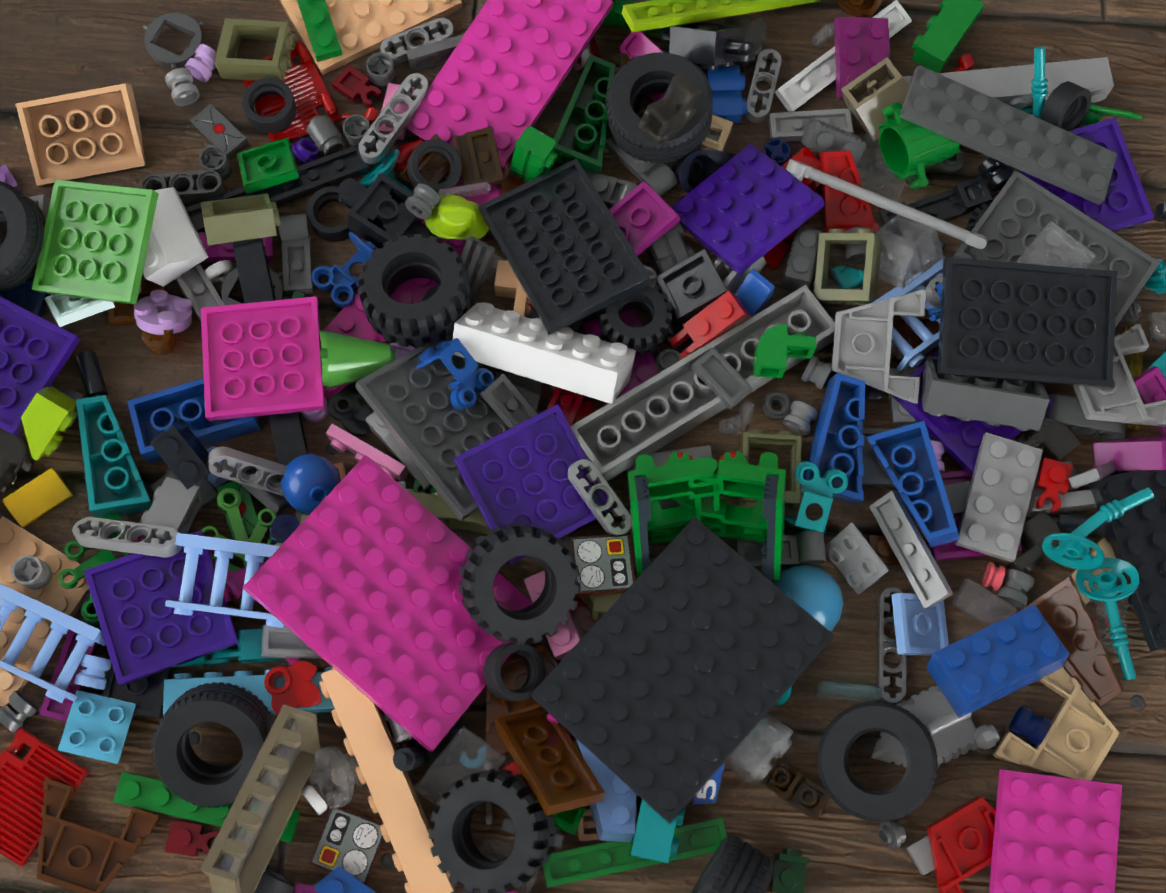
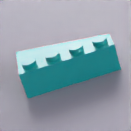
M107 396L76 399L91 514L95 518H101L107 514H117L120 516L149 511L152 505L151 499Z
M642 800L631 855L664 863L669 862V857L676 858L679 839L674 838L676 825L682 826L685 808L669 825Z

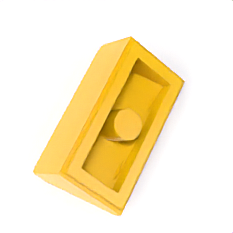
M51 468L5 497L2 502L19 525L24 528L72 497L73 494L60 474Z

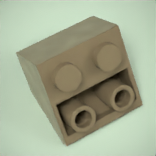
M886 57L843 87L841 92L845 104L872 140L877 142L881 130L878 126L885 123V116L882 114L883 108L898 102L902 110L909 87L889 58Z

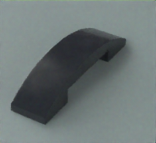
M981 175L956 184L952 190L906 206L949 222L974 211L983 203H990L993 199ZM885 209L878 212L889 237L910 234L930 228Z

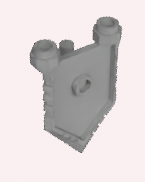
M932 686L928 688V691L923 690L919 692V695L915 694L910 697L911 699L895 704L911 712L927 728L936 747L938 767L942 763L950 762L952 758H958L960 754L968 753L971 749L980 748L987 750L1000 741L999 734L992 724L988 726L984 724L976 728L970 718L971 713L959 719L938 686ZM881 732V739L877 740L870 758L888 763L893 761L895 765L900 766V764H903V767H907V755L902 744L894 736Z

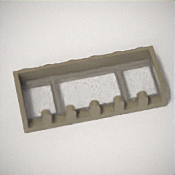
M283 704L200 868L209 878L212 893L255 892L321 753L316 714Z

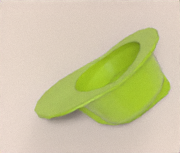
M449 195L442 198L440 203L431 209V216L427 220L424 219L431 233L444 239L467 241L469 237L473 236L479 240L489 230L478 209L479 205L457 195Z

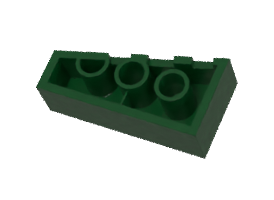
M590 54L554 137V140H556L554 153L558 154L554 163L562 166L577 158L584 170L600 174L608 122L606 98L608 88L614 78L616 64Z

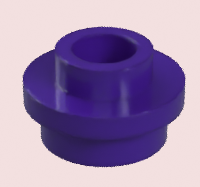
M301 138L292 145V152L298 161L308 163L317 160L319 149L310 139Z

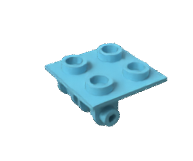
M77 690L75 695L78 698L76 702L73 701L58 750L118 764L136 704Z

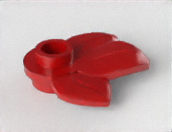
M296 661L287 668L277 666L268 671L264 679V685L267 692L272 695L271 706L277 715L283 704L298 709V707H313L321 703V693L317 686L310 681L318 669L315 665L307 661ZM284 677L286 680L285 685L281 688L276 687L275 682L277 678Z

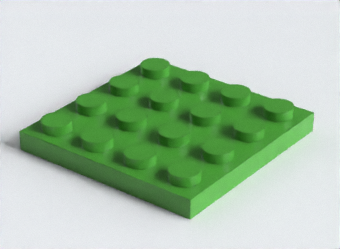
M55 180L44 229L43 246L38 258L32 290L41 293L136 305L159 193L148 189Z

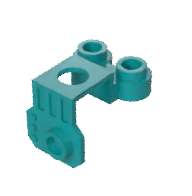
M809 461L800 462L794 470L795 479L802 484L801 492L803 497L797 517L784 515V519L795 526H799L803 531L815 530L824 533L833 502L832 495L833 493L843 492L848 485V478L841 470L830 469L825 472L823 477H820L819 469L815 464ZM806 469H811L813 476L808 480L804 479L803 472ZM834 477L841 478V484L838 487H833L831 484ZM817 503L822 507L823 513L818 520H810L806 517L805 510L808 505Z

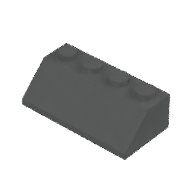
M926 355L921 390V402L925 412L933 416H955L963 421H971L972 419L984 421L992 426L1009 425L1022 431H1028L1029 429L1040 431L1050 400L1043 383L937 375L938 357Z

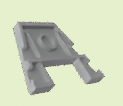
M919 290L836 312L831 371L865 381V384L908 402L918 403L920 377L889 375L893 315L924 317L926 290Z
M1140 324L1134 325L1127 332L1119 334L1114 338L1112 387L1101 388L1073 385L1086 419L1166 427V400L1143 404L1123 356L1146 351L1149 347Z

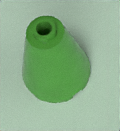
M319 331L322 383L324 388L358 381L396 360V351L391 350L389 344L329 331Z

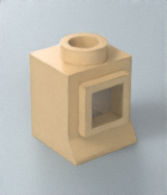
M712 115L709 133L695 151L718 150L724 152L731 135L733 122Z

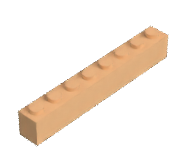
M334 668L322 673L323 681L319 682L320 688L325 698H331L335 708L331 710L336 725L338 727L342 726L347 738L343 739L348 754L350 756L355 755L359 765L355 768L361 784H367L371 793L368 796L370 807L374 814L379 812L383 822L380 825L383 838L386 843L391 841L396 852L392 854L394 864L399 872L404 871L408 881L404 884L406 892H453L455 885L449 881L451 875L449 872L442 874L438 868V865L441 863L439 857H433L431 847L435 846L434 839H429V828L431 827L407 771H400L394 766L393 756L398 749L393 744V737L384 720L381 709Z

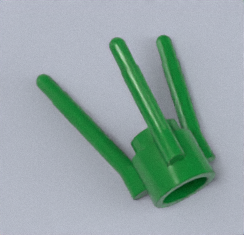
M1091 103L1081 127L1100 122L1103 114L1139 120L1142 119V115L1120 109L1100 107Z

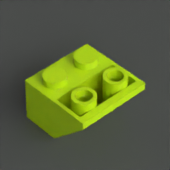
M46 386L38 391L21 417L31 456L36 461L44 455L49 457L53 451H56L64 439V436L60 435L61 432H65L68 427H71L78 417L76 400L53 386Z

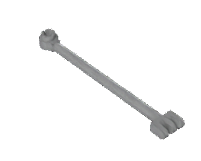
M790 159L786 170L800 181L803 180V177L812 179L962 240L965 244L975 248L983 249L989 242L988 238L984 235L938 219L817 170L803 162Z

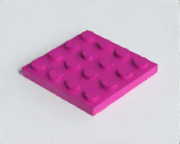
M317 297L201 308L205 418L208 421L325 409Z
M999 769L989 893H1115L1122 785Z

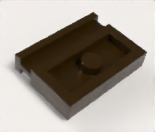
M492 126L467 132L465 135L453 136L456 151L459 153L462 161L461 174L466 191L505 182Z

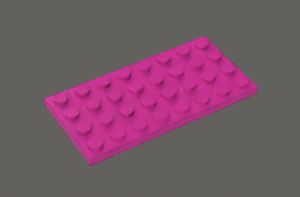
M487 0L428 88L424 99L405 128L423 141L430 140L436 133L441 140L449 143L456 149L453 136L465 135L467 132L492 126L502 170L504 171L513 157L517 140L527 127L534 126L614 6L613 1Z

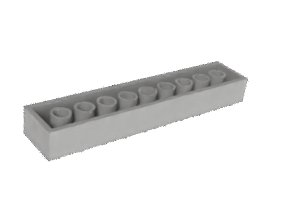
M804 285L615 399L612 404L605 405L570 426L587 460L594 463L607 482L635 465L637 456L641 454L651 455L727 408L724 402L691 369L692 364L714 347L753 388V392L774 379L753 376L754 354L764 332L773 326L787 324V335L804 333L808 336L816 337L815 354L833 342L835 322L808 287ZM787 357L785 372L805 359Z

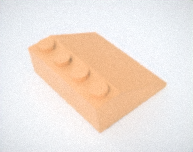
M125 83L16 103L37 186L54 183L55 180L66 181L146 166L138 109L131 84Z

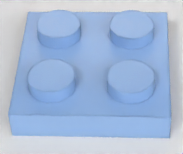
M897 593L891 595L897 655L932 656L934 652L949 646L944 600L930 609H924L917 594Z

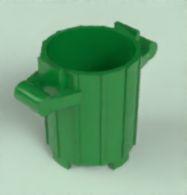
M894 102L883 108L882 114L885 116V123L878 126L879 129L881 128L878 142L881 156L887 168L896 176H899L897 178L898 181L906 178L910 189L917 190L928 184L924 168L951 158L961 150L958 149L959 143L900 118L901 105L898 102Z

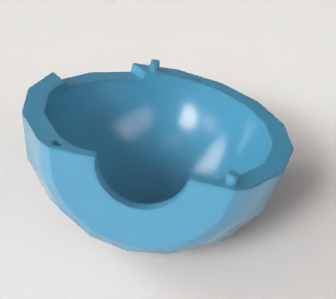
M811 565L792 566L780 574V580L773 582V584L830 632L840 620L843 608L841 588L834 577L822 568Z

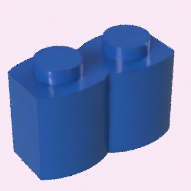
M739 65L730 67L718 66L716 70L706 69L705 75L712 91V115L733 123H741L742 115L747 113V100L742 98L741 90H745V74H740Z

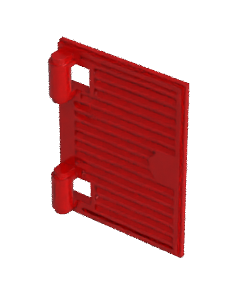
M297 41L295 49L291 50V68L289 72H286L284 80L291 89L297 106L296 117L291 125L284 130L268 133L272 142L284 138H289L290 142L308 135L307 127L309 121L319 115L316 109L323 106L328 114L326 116H329L333 123L342 120L305 43L302 41ZM270 55V56H268V57H266V58H263V59H261V60H270V61H272L273 55ZM299 55L302 63L294 66L291 58ZM242 80L246 89L255 82ZM269 94L257 100L254 106L259 116L271 117L281 112L286 103L282 96Z
M20 727L14 735L15 739L0 755V854L23 868L39 846V840L42 837L43 818H41L42 806H44L45 790H43L45 779L48 778L75 787L72 798L90 771ZM26 744L31 749L25 758L21 760L17 756Z

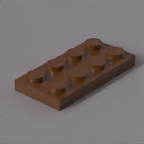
M544 708L496 718L495 728L546 815L603 802L605 792L565 728L560 723L548 721L547 716L549 713Z

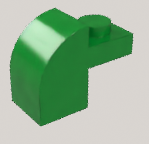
M780 324L769 328L761 336L753 359V376L782 378L787 367V357L812 358L816 349V337H811L804 333L787 335V324Z

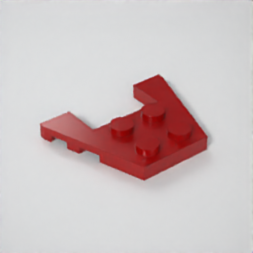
M977 796L926 826L939 893H963L959 882L992 862L996 810L982 797Z

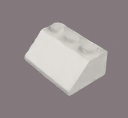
M173 187L154 190L159 195L143 269L145 279L163 287L208 258L176 189Z

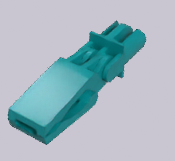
M249 629L238 631L240 644L231 646H238V649H229L228 647L210 654L212 660H209V655L176 667L229 664V660L238 659V661H241V664L285 661V659L261 657L263 629Z

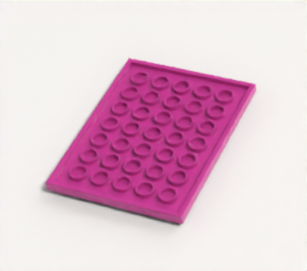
M367 455L353 467L243 586V589L429 752H432L486 686L483 670L486 658L494 648L504 644V642L497 640L493 635L490 636L483 631L470 617L469 612L462 603L463 595L459 592V582H462V576L459 572L461 565H466L468 560L465 557L469 549L473 551V549ZM497 572L493 582V595L500 606L507 610H521L533 604ZM510 654L505 657L502 664L506 661Z

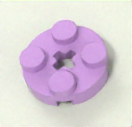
M154 290L150 293V296L140 299L134 305L136 325L143 331L157 335H164V330L173 329V334L182 332L192 323V302L189 299L168 295L165 290Z

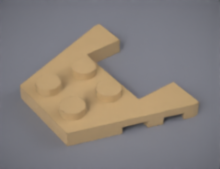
M1061 667L1059 670L1038 680L1065 698L1036 748H1033L1009 731L1004 735L993 756L1059 777L1091 781L1118 737L1119 731L1095 702L1090 701L1081 690V685L1076 679L1071 678L1067 671Z

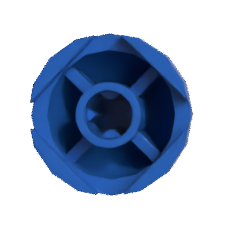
M306 454L298 456L287 465L283 479L281 477L280 485L282 494L294 509L304 514H311L340 483L341 478L338 470L329 459L317 456L316 454Z

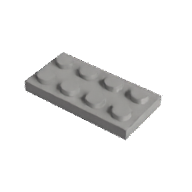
M987 432L983 435L958 529L960 540L955 541L954 545L1005 561H1015L1042 449Z

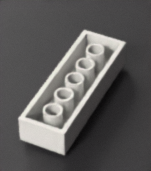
M476 303L454 324L453 340L458 338L476 362L610 404L615 401L631 378L636 350L627 348L622 343H610L600 340L595 335H583L573 332L569 327H564L548 335L540 319L520 316L516 311L497 309L489 303ZM455 352L453 354L464 358V356L459 352Z

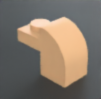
M498 260L494 285L496 296L515 298L513 311L518 312L520 316L530 317L531 308L527 303L528 297L507 261Z

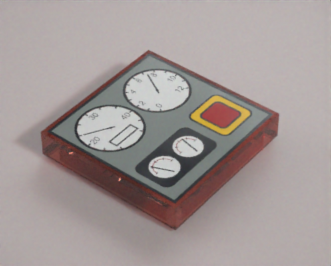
M630 533L570 537L571 553L574 556L573 563L578 566L580 576L576 577V580L581 584V591L579 594L575 593V597L624 594L635 582Z
M332 804L308 864L330 873L341 866L367 885L384 843L380 830V825L383 823Z

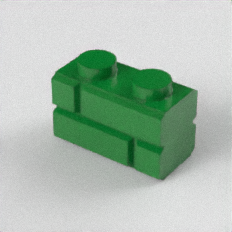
M532 126L527 127L516 142L509 175L519 181L523 180L525 184L552 171L551 167L558 155L554 153L556 140L546 134L541 135V132Z

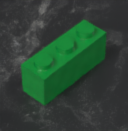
M943 0L939 7V10H941L939 15H932L925 27L927 29L925 35L920 33L913 43L912 48L915 51L911 60L929 70L941 73L978 19L985 3L980 0Z

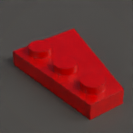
M850 150L820 152L822 172L862 187V181ZM822 184V198L825 204L823 207L824 233H829V229H843L847 231L857 227H865L873 230V232H880L879 226L874 220L870 203Z

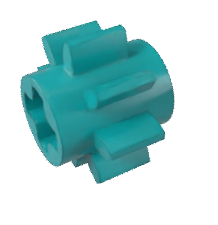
M1164 258L1156 259L1160 263L1144 285L1146 289L1155 291L1156 295L1166 293V262H1164Z

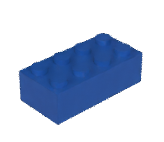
M204 378L127 401L140 454L149 463L163 460L150 442L180 419L185 422L204 447L261 430L258 416L208 421L205 418Z
M1033 605L934 652L926 669L960 719L1059 670L1070 654L1038 608Z

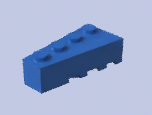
M837 373L828 381L807 461L812 462L818 467L820 477H823L825 472L830 469H839L844 472L848 478V485L843 492L833 493L832 498L856 504L863 501L864 490H862V476H864L862 457L864 446L865 381ZM806 469L803 473V478L806 480L813 476L811 469ZM834 477L831 481L832 486L838 487L841 484V478Z
M925 421L868 436L867 440L871 449L929 546L934 547L960 540Z

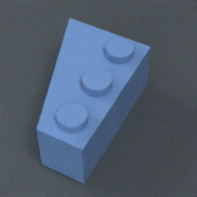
M576 739L575 745L605 792L603 802L589 805L599 840L630 843L635 834L636 793Z

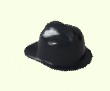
M697 150L689 155L687 154L685 158H681L676 166H672V170L676 173L677 180L682 189L689 193L727 163L731 157L725 152L718 150Z

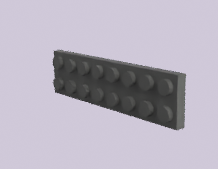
M919 65L915 69L899 116L900 118L1099 205L1105 201L1118 153Z

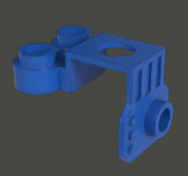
M353 232L348 234L350 240L356 246L357 252L341 268L336 264L331 269L327 266H319L314 269L311 275L313 284L318 290L327 291L333 288L331 297L334 304L339 308L350 306L355 299L353 289L357 290L360 287L358 283L359 277H354L350 274V267L355 263L364 264L367 259L371 260V253L377 249L370 241H362ZM322 278H329L327 283H320ZM343 295L349 296L347 301L342 302L339 300Z
M458 338L436 345L435 348H428L419 356L421 361L416 365V368L419 369L433 360L441 359L455 377L449 384L453 389L450 395L451 404L455 409L461 411L474 406L477 398L476 393H481L494 381V375L488 369L480 368L476 370L479 365ZM455 352L461 353L465 358V365L462 369H458L452 364L451 358ZM482 375L485 378L486 384L482 380ZM464 393L467 395L468 401L465 400Z

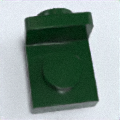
M783 848V854H774L773 863L775 870L772 875L770 892L803 893L806 864L809 863V858L801 857V850Z

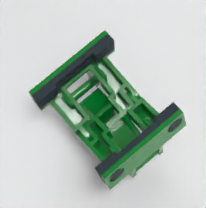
M741 451L726 452L720 457L719 463L710 457L693 459L688 453L672 452L667 458L666 463L655 467L651 455L641 454L637 456L636 471L628 472L633 551L637 578L654 561L652 544L673 541L695 517L717 536L764 543L762 574L767 579L780 580L784 537L786 470L778 469V456L772 452L763 453L760 457L759 465L756 466L749 464L746 456ZM720 494H724L725 498L745 497L756 499L753 509L729 505L726 499L720 498ZM671 498L683 506L662 510L658 500Z

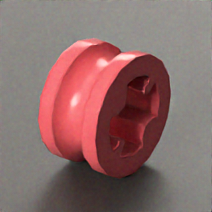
M989 562L984 572L982 587L992 586L994 591H998L1005 576V566L995 567L993 562Z

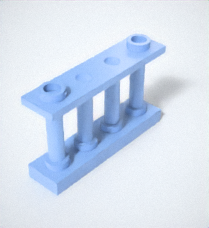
M942 255L872 303L925 290L934 278L943 275V259L945 257ZM925 300V309L927 311L929 309L939 308L937 306L931 305ZM900 316L923 340V343L915 349L892 326L891 342L904 355V358L896 368L899 372H902L909 366L914 369L925 359L924 356L939 346L940 331L933 335L916 316Z
M177 533L175 545L184 546V552L186 553L179 601L166 600V607H174V614L193 616V610L266 619V626L284 628V624L271 613L252 611L254 598L244 589L240 609L222 607L229 558L233 559V553L245 554V560L247 561L245 585L259 570L260 562L263 563L264 557L270 558L280 546ZM203 549L215 550L214 556L217 557L210 605L191 603L199 554L202 555Z
M0 584V631L12 610L16 611L18 606L27 610L24 614L26 616L25 621L3 660L0 659V667L47 689L45 696L60 703L63 702L64 698L76 702L78 696L66 691V688L89 646L93 647L95 642L106 646L103 632ZM43 618L52 622L50 625L52 630L29 672H26L14 666L37 623H41ZM71 630L78 634L76 637L78 642L53 685L41 679L40 676L63 634L67 635L68 631Z

